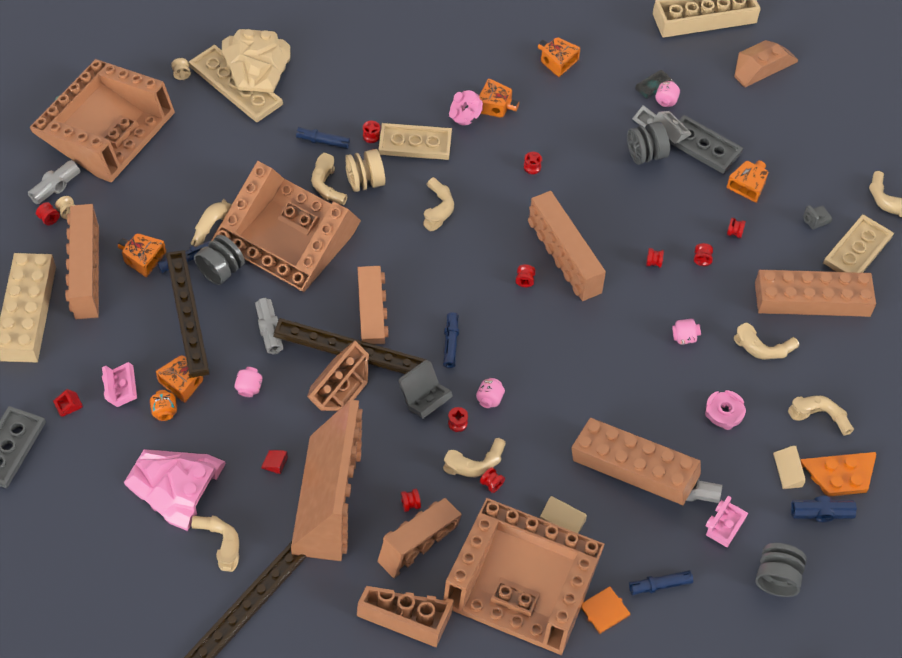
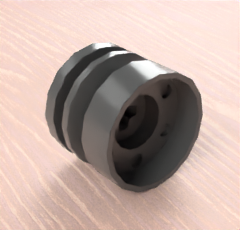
M657 121L647 124L645 128L638 126L628 130V148L636 164L640 165L644 162L648 163L652 159L659 160L669 156V137L661 122Z
M217 235L213 241L209 242L208 247H203L194 256V261L201 273L216 285L223 284L230 278L231 273H235L238 268L245 264L243 254L239 248L223 235Z
M770 543L765 545L762 550V557L760 558L761 565L758 568L755 579L756 585L763 591L776 596L792 597L798 595L803 580L802 574L805 571L804 566L807 562L806 555L798 548L788 544Z

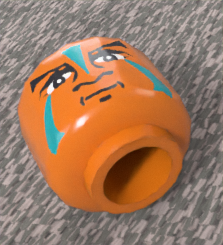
M159 390L150 398L151 414L153 417L160 421H167L173 418L177 413L176 397L174 394L167 390Z

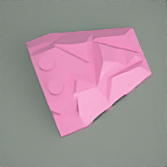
M144 449L124 484L140 499L149 503L151 508L155 512L158 511L169 524L188 531L192 524L193 516L197 515L196 505L211 478L217 480L226 462L208 454Z

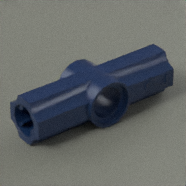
M819 496L813 500H792L791 515L794 519H816L818 522H829L833 519H855L857 507L854 500H832L829 496Z

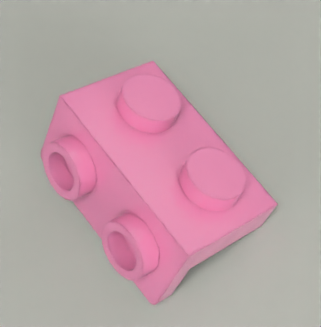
M128 362L113 370L108 366L102 367V380L105 388L104 397L108 402L119 407L137 399L134 369L131 363Z
M730 496L726 498L725 502L722 500L719 502L715 510L718 513L715 517L711 516L706 524V527H708L706 536L727 548L748 515L747 512L730 503L732 499Z

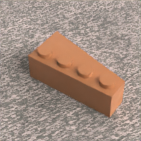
M380 266L358 267L361 341L374 345L385 344V338L388 337V326H384V319H387V308H383V302L386 301V290H382V284H385V272H381Z
M446 498L439 502L435 501L430 505L429 509L424 512H418L412 520L403 522L394 532L390 531L384 536L377 562L393 578H396L400 574V568L404 565L408 568L414 563V559L420 552L424 555L432 547L434 540L439 542L458 526L462 514Z
M366 586L358 602L357 617L437 647L452 614L454 599L439 600L434 596L427 595L426 598L414 596V593L406 592V594L395 593L394 590Z

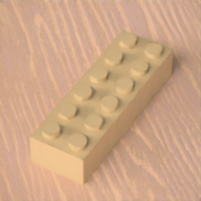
M655 0L653 16L662 38L757 23L760 13V6L757 0Z
M14 253L0 317V361L38 362L56 271L52 254Z

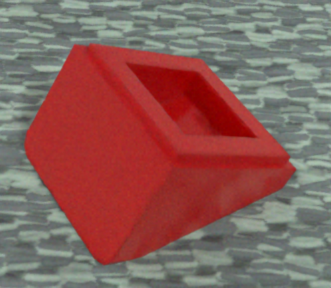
M66 389L53 401L61 417L83 407L77 393Z
M269 450L261 468L281 474L288 459L287 451Z

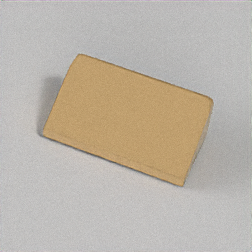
M791 446L774 452L783 489L803 487L805 476L797 447Z
M550 496L540 519L579 533L586 522L587 515Z

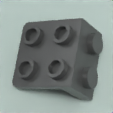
M429 360L423 361L399 379V385L408 409L421 418L428 416L453 397L451 390L439 384L432 363Z

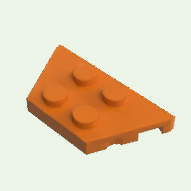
M876 452L801 459L800 462L802 468H806L811 474L810 478L820 486L826 496L867 493L869 489Z

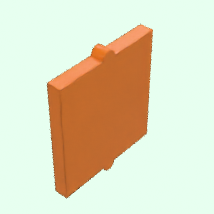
M610 586L583 602L581 609L588 617V622L594 625L599 634L630 616V612L622 603V598H618Z

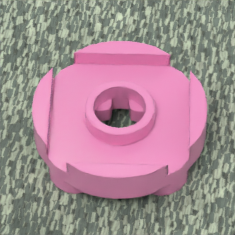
M470 90L463 91L462 93L457 92L454 95L449 116L460 125L471 124L472 122L470 121L474 118L477 119L482 111L483 103L479 98L480 96Z
M732 391L714 392L706 403V417L715 425L726 430L739 425L746 413L743 399ZM721 407H729V412H724Z

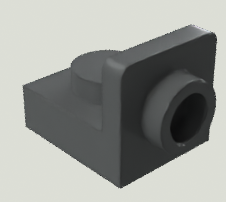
M811 205L806 206L803 217L812 230L831 223L832 217L823 205L814 209Z

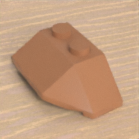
M765 40L739 52L734 77L745 88L797 63L798 59L785 47Z
M353 341L331 361L310 387L307 397L321 411H339L350 400H354L368 383L369 354L356 341Z

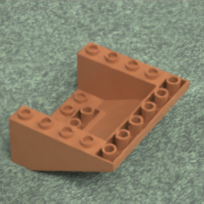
M95 59L30 126L32 133L96 177L112 183L171 118L175 111L163 81Z
M257 161L212 241L217 235L226 236L239 248L245 260L305 292L352 237L361 220L349 209L334 201L331 204L284 179L271 167Z
M350 400L310 436L291 544L292 555L299 556L304 554L310 558L342 561V555L347 554L348 504L345 503V499L350 497L351 484H348V479L353 478L356 462L361 461L362 454L361 429L363 409H359V401Z
M486 498L446 580L443 600L454 599L453 611L562 655L605 544Z

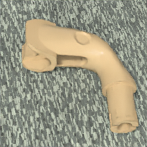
M323 153L316 161V167L311 179L312 185L324 200L334 201L344 206L347 201V194L337 192L324 184L329 174L334 173L335 167L334 157Z
M875 171L869 189L877 206L886 212L902 217V198L886 195L883 192L884 173Z
M433 177L428 181L427 186L443 202L435 208H429L424 212V227L429 231L437 230L454 209V201L449 187L442 185Z
M223 199L222 202L209 206L195 227L196 232L191 245L196 247L203 244L213 224L217 220L225 218L232 204L227 203Z
M748 323L740 325L737 328V334L734 336L736 344L743 346L749 354L762 360L785 358L788 353L799 346L798 340L792 337L782 344L768 347L756 336L757 332L754 327Z
M825 396L796 397L788 409L791 418L796 421L804 420L810 414L816 412H827L832 417V420L837 423L843 436L851 434L854 430L847 418V412Z
M495 438L490 452H487L485 459L480 462L463 457V454L456 450H449L444 458L443 470L451 475L459 474L473 478L482 476L489 468L495 467L501 462L505 441Z
M193 516L192 529H205L223 535L221 549L217 550L216 554L218 565L222 571L233 572L239 562V537L234 527L217 516Z

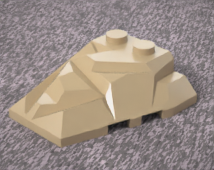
M240 29L234 36H229L222 40V57L226 59L227 67L232 71V78L238 90L274 92L281 73L285 71L286 63L290 61V45L285 40L278 39L277 33L273 31Z

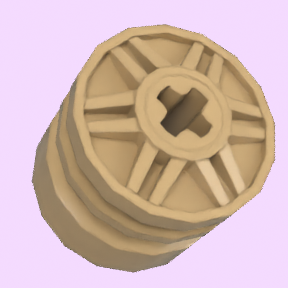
M377 149L364 151V160H362L359 153H355L354 158L351 154L346 155V174L354 192L360 191V186L362 190H366L367 181H369L372 188L385 186L384 168Z

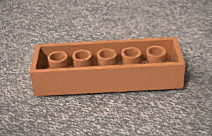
M552 191L531 198L530 216L528 218L529 225L536 230L537 236L540 241L544 242L548 254L553 256L556 266L561 268L566 281L570 282L573 286L575 295L579 296L582 301L602 294L606 271Z
M93 204L70 206V213H67V222L70 228H67L69 243L66 244L67 254L69 255V259H66V267L69 270V274H66V284L69 286V290L65 291L66 301H69V310L74 313L75 319L98 318L99 225Z
M759 270L755 281L758 313L871 317L876 306L871 273Z
M593 418L588 420L571 447L574 462L680 505H684L701 475L700 460Z

